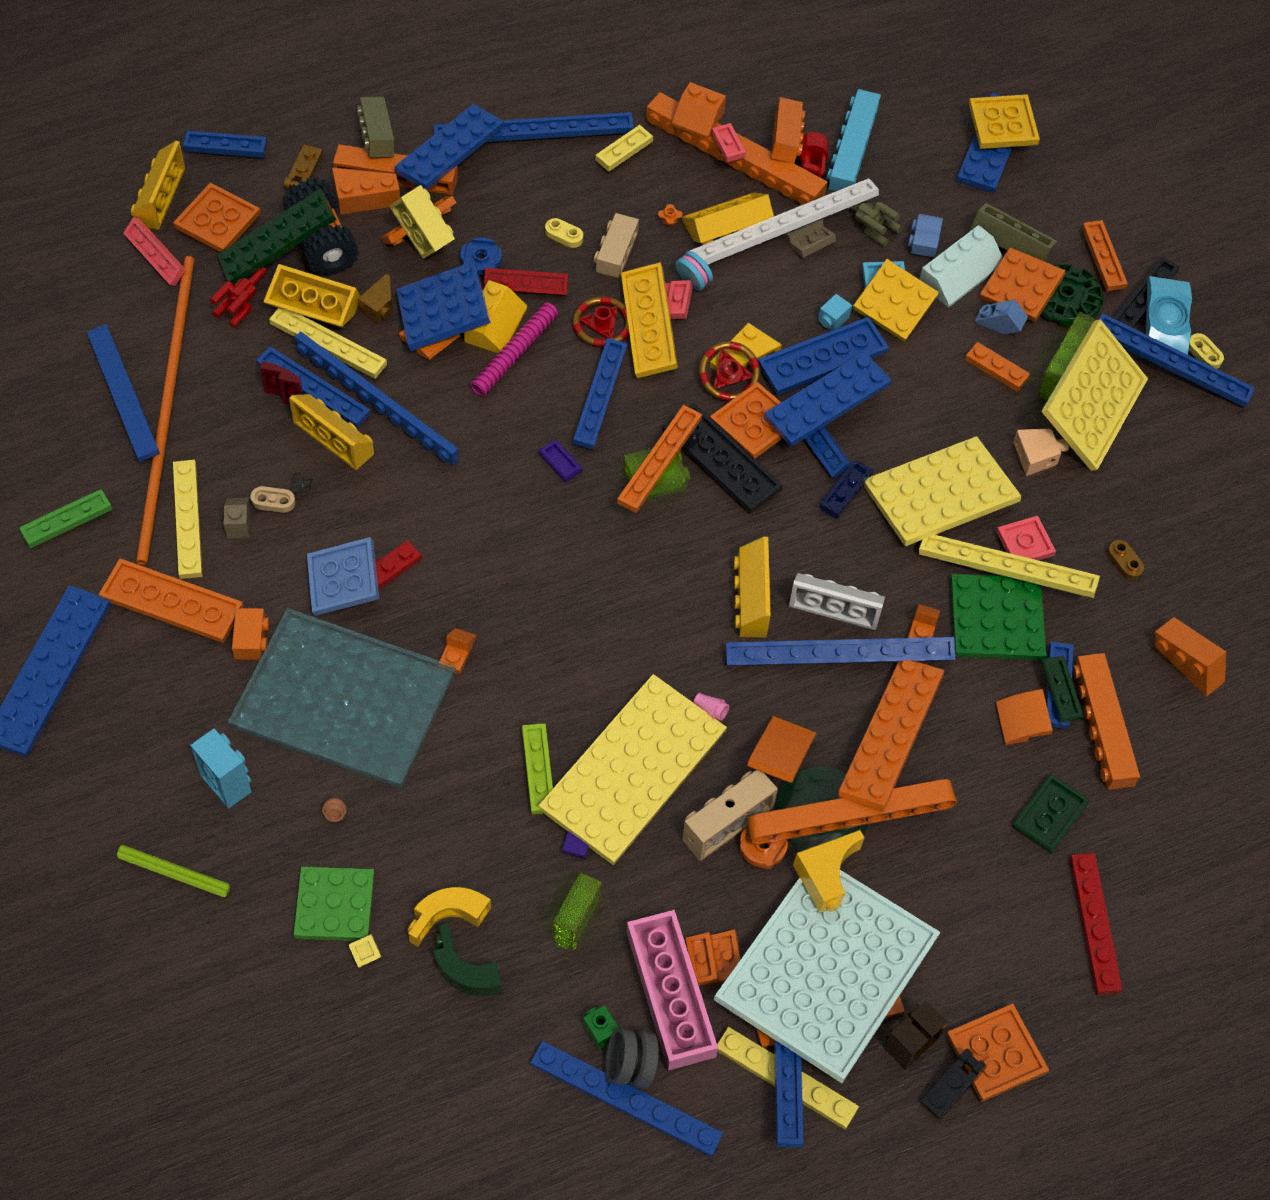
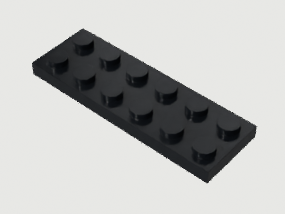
M695 403L689 406V408L701 413L702 419L681 449L750 514L782 490L783 485ZM672 418L670 421H668L662 426L663 432L667 429V427L674 418Z

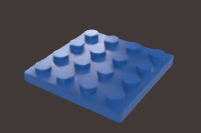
M475 261L396 289L407 343L411 351L491 323Z

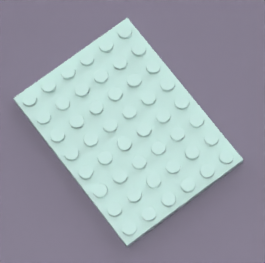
M840 870V880L845 891L841 906L831 912L827 910L819 913L799 878L716 993L714 1001L837 1081L843 1083L935 943L940 931Z

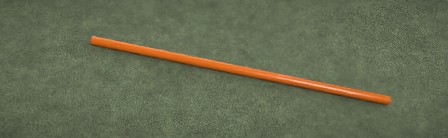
M186 256L183 267L186 270L181 276L155 439L160 454L152 457L136 558L138 565H147L195 261L191 256Z

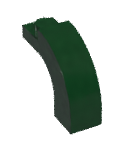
M449 923L439 925L440 934H436L438 949L434 950V957L442 977L452 987L465 994L473 996L502 994L497 962L482 965H472L464 962L455 953Z

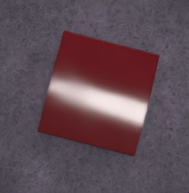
M262 361L260 372L265 393L282 396L283 404L290 405L289 397L292 395H303L301 379L297 375L281 366Z

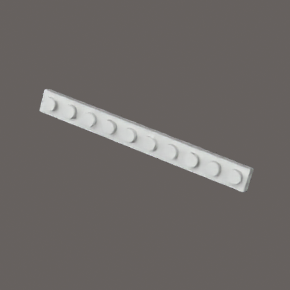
M868 178L690 251L698 254L708 265L879 195V189Z

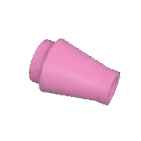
M698 693L693 702L711 718L722 721L729 711V704L725 700Z

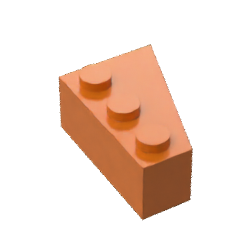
M332 168L341 215L387 208L400 198L396 174Z
M1175 617L1155 631V647L1206 697L1225 682V650Z

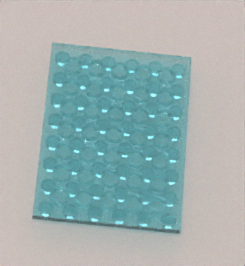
M287 608L229 718L228 726L402 788L456 673V667Z

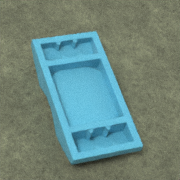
M1149 276L1146 312V335L1187 355L1191 336L1189 318L1192 303L1189 282Z

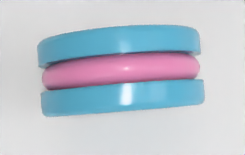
M688 251L675 262V268L682 280H691L693 290L701 291L712 282L713 274L709 266L695 252Z

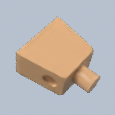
M1051 429L1017 430L1013 441L1026 476L1057 465L1061 452L1069 450V444L1066 440H1056Z

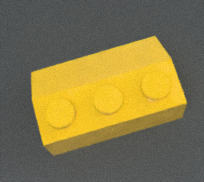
M489 280L483 293L491 323L464 332V342L499 354L500 350H503V347L511 341L528 306L508 286Z

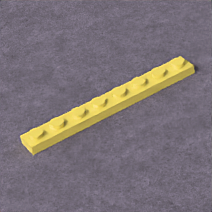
M938 535L923 539L919 548L920 555L1091 598L1095 596L1100 579L1099 575Z

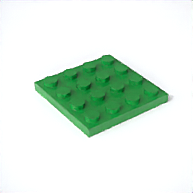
M951 575L955 657L1042 660L1046 658L1041 585L1007 576Z

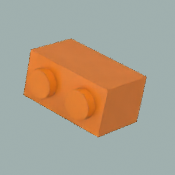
M236 608L232 643L235 660H263V651H267L268 648L265 631H269V617H265L264 609Z

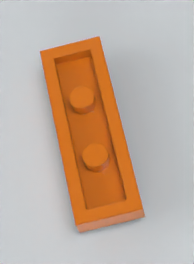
M979 342L973 346L965 357V361L1017 392L1030 377L1029 372Z

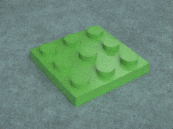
M301 866L294 938L357 941L368 936L375 875L374 869Z

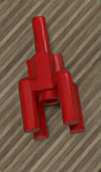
M262 267L249 279H240L235 285L230 281L225 282L210 298V302L213 305H217L227 294V297L216 307L212 315L219 318L226 309L229 314L233 315L241 308L229 321L230 326L235 328L252 310V306L248 301L257 293V289L254 286L267 273V270Z

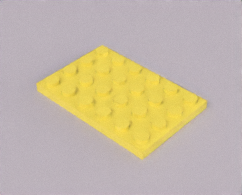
M1099 319L1091 325L1041 412L1091 471L1098 470L1148 378L1102 320Z
M977 436L863 479L864 488L904 546L1005 508L1021 500L1020 493Z

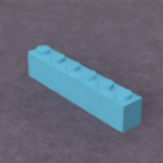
M858 89L856 97L852 96L849 106L852 110L847 111L845 118L847 125H843L840 137H843V139H838L836 146L838 154L833 155L831 166L834 167L833 169L829 168L827 181H830L829 190L839 191L856 183L879 108L881 94Z

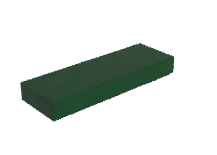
M1059 656L1042 659L1041 666L1059 723L1082 720L1084 716L1065 657Z

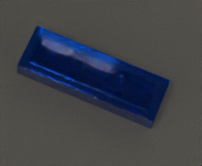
M855 459L822 500L819 508L838 519L862 489L866 480L873 475V469Z

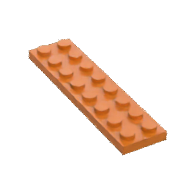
M911 660L898 662L839 789V797L881 811L885 810L943 679L944 670Z

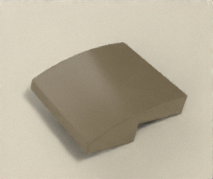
M822 218L782 234L785 241L802 258L836 242V235L824 227Z

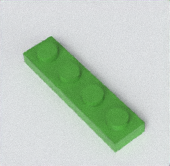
M102 489L23 525L19 529L31 549L111 511L112 506Z

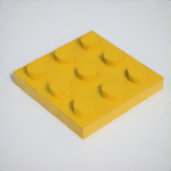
M1028 94L970 98L969 107L980 149L1039 144L1040 138Z
M886 259L852 309L864 317H869L873 323L905 343L939 292Z

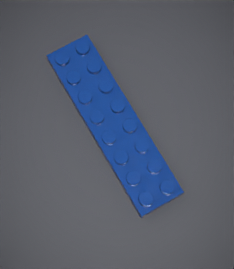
M68 586L0 707L1 749L28 757L112 604L109 600L76 587Z

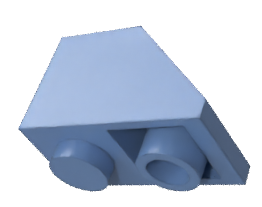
M1013 299L982 306L975 322L1006 335L1021 332L1028 316L1018 302Z

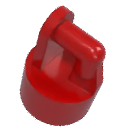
M810 132L803 135L802 151L798 157L803 169L821 178L825 171V161L828 159L829 140L821 133Z

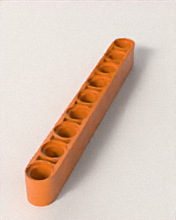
M942 779L894 788L884 811L840 798L759 813L748 817L746 821L753 844L758 845L945 810L955 806L957 800L951 781L949 779Z

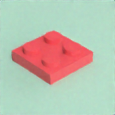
M1038 516L997 528L996 532L1007 553L1035 560L1055 556L1056 550Z

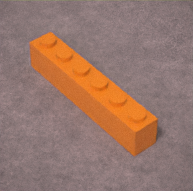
M338 145L333 161L334 168L396 174L399 187L411 189L418 187L395 173V165L408 155L394 153V157L370 158L368 150L364 148ZM458 167L453 168L427 191L453 195L458 179Z
M1105 653L1078 656L1072 667V675L1074 679H1077L1079 685L1077 688L1078 696L1083 700V714L1085 719H1088L1090 725L1089 736L1091 740H1094L1096 746L1095 757L1101 764V779L1103 782H1106L1108 790L1135 787L1140 774Z

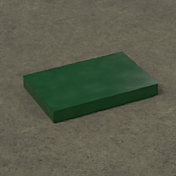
M1050 774L1015 820L1012 828L1052 854L1089 804L1090 799L1053 774Z

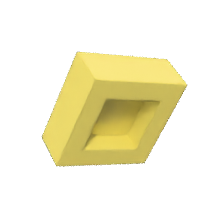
M372 934L349 944L358 968L382 957Z

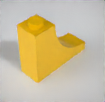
M860 830L796 854L793 866L819 913L827 910L829 912L834 911L842 904L845 891L840 880V866L848 856L861 849L864 836Z

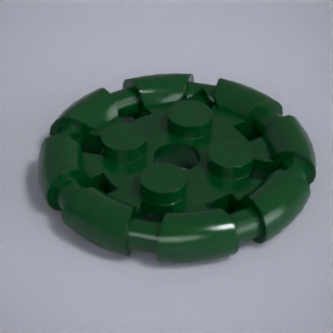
M1055 264L1054 266L1065 270V276L1040 315L1050 322L1052 320L1060 322L1059 325L1076 326L1080 325V322L1084 321L1087 323L1098 315L1101 310L1100 306L1103 305L1104 294L1101 285H1098L1097 279L1083 268L1078 269L1071 264ZM1069 291L1072 295L1067 296L1064 295L1062 292ZM1056 309L1064 312L1063 315L1055 312Z

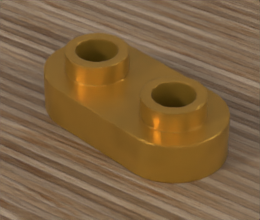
M1122 540L1113 541L1107 552L1109 559L1124 578L1128 580L1139 579L1144 571L1143 562L1127 542Z

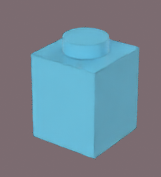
M835 294L820 308L818 321L822 326L829 328L831 331L838 329L850 318L852 305Z

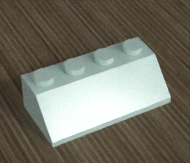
M978 225L922 268L920 280L938 291L939 294L936 298L949 308L992 275L1003 257L994 237Z

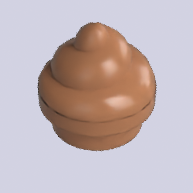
M336 797L327 800L322 808L325 818L331 822L342 820L347 810L345 803Z

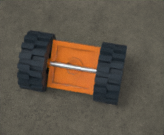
M307 178L306 182L300 180L297 186L293 184L291 190L287 189L285 192L287 196L283 195L282 204L285 211L321 188L337 219L325 228H319L320 231L317 233L314 231L311 233V237H307L303 241V253L313 273H318L320 276L324 273L326 276H330L331 273L335 275L340 270L344 272L347 266L351 267L353 265L352 261L358 259L359 251L351 231L345 226L342 227L336 215L338 204L329 183H326V180L322 179L320 181L319 178H315L314 181L311 178Z

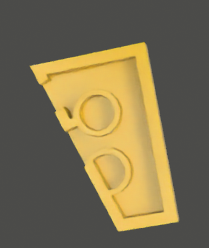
M750 323L731 340L748 347L757 359L765 357L773 351L777 352L782 347V344ZM724 349L744 368L750 364L749 359L743 353ZM720 352L710 361V367L717 371Z

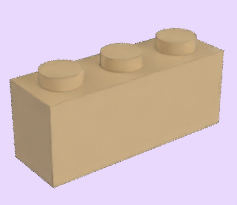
M615 213L613 221L609 220L606 230L608 233L606 236L603 235L600 243L601 249L596 251L594 256L596 272L620 278L638 234L639 219Z

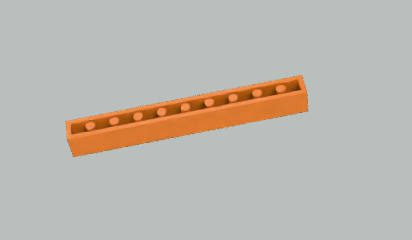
M661 92L647 106L646 120L651 124L712 155L717 160L725 162L734 169L749 175L751 178L762 182L769 188L775 189L784 196L799 202L801 205L824 197L826 194V180L794 163L772 159L771 151L738 133L736 134L746 151V156L742 159L726 162L712 134L709 139L672 126L679 102Z

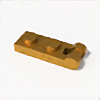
M303 145L289 176L285 178L284 189L291 190L293 184L296 186L299 184L297 181L302 180L306 182L307 178L312 179L323 156V149Z

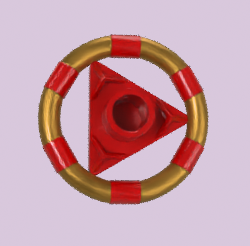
M612 297L590 298L582 302L573 314V329L576 335L587 344L604 347L607 338L622 342L630 335L626 305ZM601 304L614 306L611 308H608L606 306H600L595 310V313L581 317V315L589 307L593 305ZM617 309H619L625 319V327L613 338ZM581 324L588 327L589 329L596 332L605 339L593 338L587 335L584 332Z
M725 341L713 345L703 354L699 365V376L702 385L709 394L719 400L730 402L756 382L759 383L760 365L757 357L748 347L741 343ZM724 349L743 353L749 359L753 374L746 370ZM718 351H721L714 385L712 386L707 374V365L709 360ZM751 379V382L741 392L735 394L717 390Z

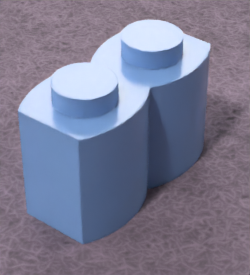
M919 214L918 220H913L911 231L915 232V235H910L908 247H912L911 254L935 258L943 218Z

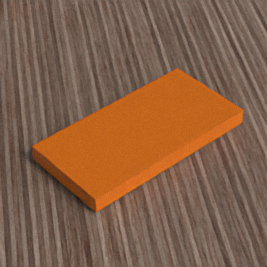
M773 716L749 758L747 766L792 783L814 741L816 732Z

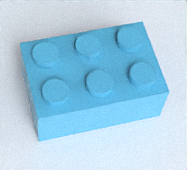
M212 729L190 746L200 776L229 809L252 792L249 784L251 779L247 775L249 771L244 764L246 760L240 751H234L230 747L231 742L224 733L220 735L215 729Z

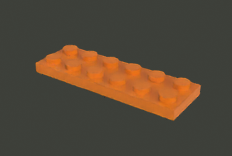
M119 558L98 594L99 597L109 600L112 604L221 643L225 642L234 626L236 608L244 607L242 601Z

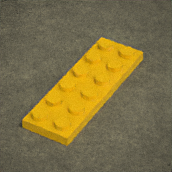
M661 262L621 272L636 377L641 378L677 369V357Z

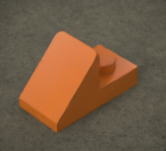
M918 604L908 638H931L940 610Z
M456 628L447 634V645L439 661V668L461 675L477 635Z

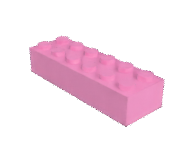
M675 910L627 922L626 934L668 1071L716 1058L718 1046Z

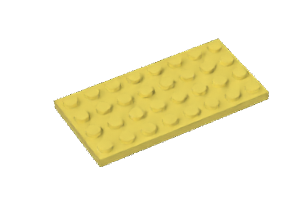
M653 674L545 797L538 808L565 830L589 845L590 849L614 865L726 732L727 727L715 718H711L703 709Z

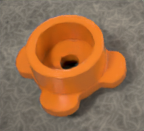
M668 204L664 210L658 212V217L662 218L664 224L674 225L677 223L678 218L682 217V212L676 210L674 205Z

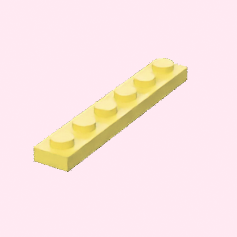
M278 308L269 319L271 325L294 337L300 331L341 362L374 379L377 378L387 365V359L300 314Z
M196 461L173 462L179 578L203 577Z
M728 1027L717 1044V1052L775 1087L774 1054ZM802 1072V1104L846 1130L859 1106Z

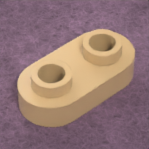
M260 486L255 488L250 495L252 505L259 510L286 513L295 507L294 494L287 489Z

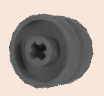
M618 1027L613 1031L608 1042L605 1057L606 1078L609 1083L622 1086L629 1083L632 1087L645 1089L651 1085L657 1070L659 1053L658 1041L654 1033L646 1031L634 1033L631 1029Z

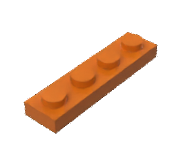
M446 196L433 205L444 215L452 210L451 206L456 204L453 196ZM400 224L380 238L384 245L392 244L395 246L403 241L402 237L407 234Z
M1103 220L1083 223L1082 230L1106 292L1126 289L1128 283Z

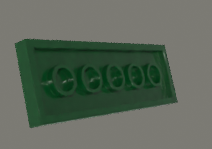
M318 189L217 254L227 281L235 285L240 279L247 278L306 240L307 237H311V233L314 231L317 233L320 231L319 228H325L337 219L322 189Z

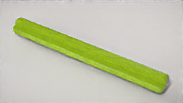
M121 845L117 851V856L121 860L213 894L226 897L230 890V885L226 882L131 847Z

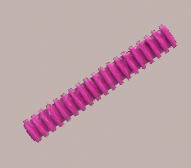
M547 302L544 303L530 320L524 324L523 328L515 334V337H512L511 341L503 347V350H500L499 354L491 360V363L479 373V376L471 382V387L476 394L485 396L491 387L499 381V378L511 368V365L522 356L523 352L553 322L554 318L558 316L555 306Z

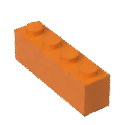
M779 98L774 120L772 159L795 163L796 156L801 155L803 146L801 143L804 134L802 133L804 128L803 120L805 116V111L802 110L803 102Z

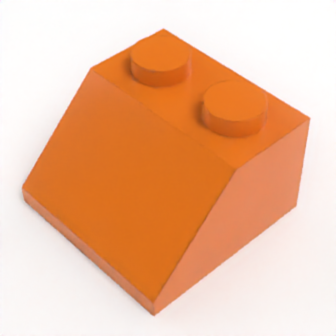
M690 82L681 96L672 126L709 139L712 134V128L717 126L725 113L726 96Z

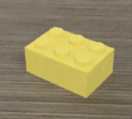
M420 185L399 198L389 207L422 259H424L455 238L451 227L445 224L442 219L441 211L431 202L429 192Z

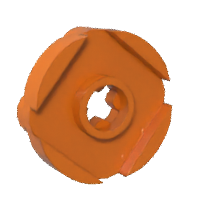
M747 825L740 837V854L753 866L771 869L785 857L788 842L787 839L770 842L767 844L768 848H760L759 844L752 843Z

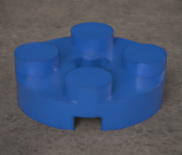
M474 238L471 243L464 244L461 249L462 265L475 261L479 275H485V268L498 269L501 265V248H498L495 242L489 238ZM480 254H484L485 258L480 259L477 257H479Z

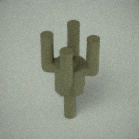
M868 202L849 207L856 212V220L866 226L864 233L883 247L887 246L889 240L882 236L887 230L882 224L896 233L902 231V226L894 222L899 220L900 214L882 202H877L875 207Z

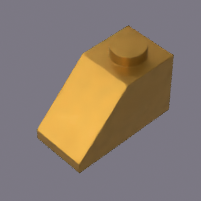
M387 273L358 298L360 312L377 324L389 318L392 313L390 275Z

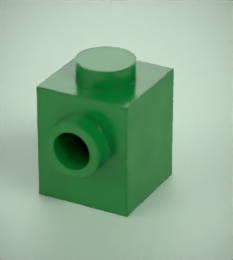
M604 1005L599 1009L594 1007L587 1011L585 1017H583V1027L597 1050L607 1046L613 1031L618 1026L606 1006Z

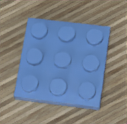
M371 537L307 554L312 613L315 616L379 600L374 542Z

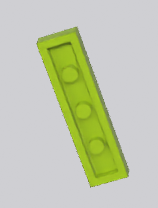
M546 724L522 725L531 815L544 814L538 806L553 789Z

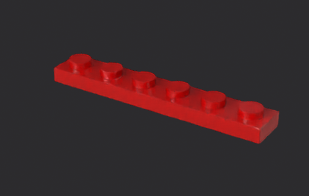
M1095 853L1071 855L1070 863L1096 995L1121 993L1123 989Z

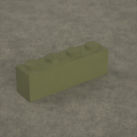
M360 97V105H357V117L359 118L362 139H364V149L368 150L370 158L394 157V136L385 98Z
M987 203L978 210L970 229L971 231L979 225L994 237L999 248L1008 251L1011 247L1044 262L1049 260L1057 243V240Z

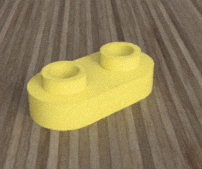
M557 218L546 222L545 233L550 239L570 248L579 247L583 243V231L580 228Z
M1197 333L1190 337L1189 351L1197 360L1218 369L1224 360L1223 353L1203 334Z

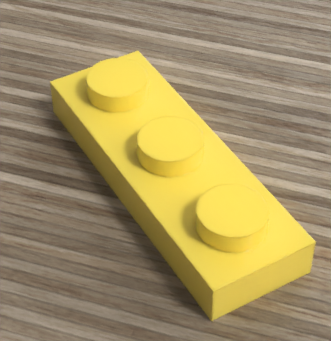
M638 125L597 153L595 160L609 172L653 142V136L641 125Z

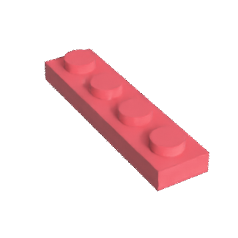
M133 217L123 234L169 285L176 286L186 269L140 218Z

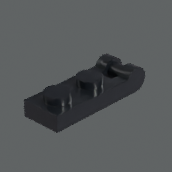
M968 1048L962 1052L958 1060L921 1100L941 1120L987 1067L982 1060L978 1061L973 1057L974 1053ZM966 1064L972 1068L969 1074L962 1070Z

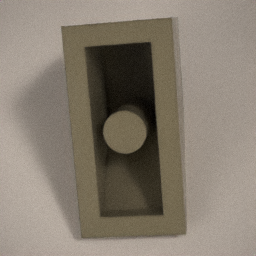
M250 497L227 498L224 505V528L227 538L250 537Z

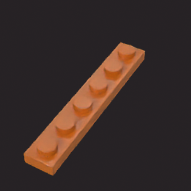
M685 405L681 407L618 497L617 504L635 513L638 512L701 421V413Z

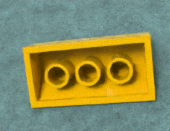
M174 141L159 150L156 158L152 160L150 172L145 176V184L138 192V200L136 204L132 205L131 215L140 218L148 228L160 229L185 171L180 141Z
M753 192L682 216L681 220L693 241L705 245L712 242L714 238L725 237L732 232L772 218L774 215L769 195Z
M278 264L264 303L343 327L354 316L359 304L358 298L360 294L355 287Z
M310 394L292 395L289 397L293 422L352 468L357 470L374 455L372 439L368 435L360 433L352 423L344 421L339 413L327 408L322 400L315 399Z
M762 537L740 547L738 556H734V570H738V576L734 577V589H738L739 594L735 595V609H739V615H735V628H739V637L767 638L771 616L768 537Z

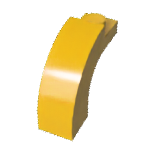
M461 887L445 888L433 892L414 908L415 918L418 920L414 919L408 928L410 943L418 947L432 926L439 920L447 917L462 918L478 928L491 909V899L477 891Z

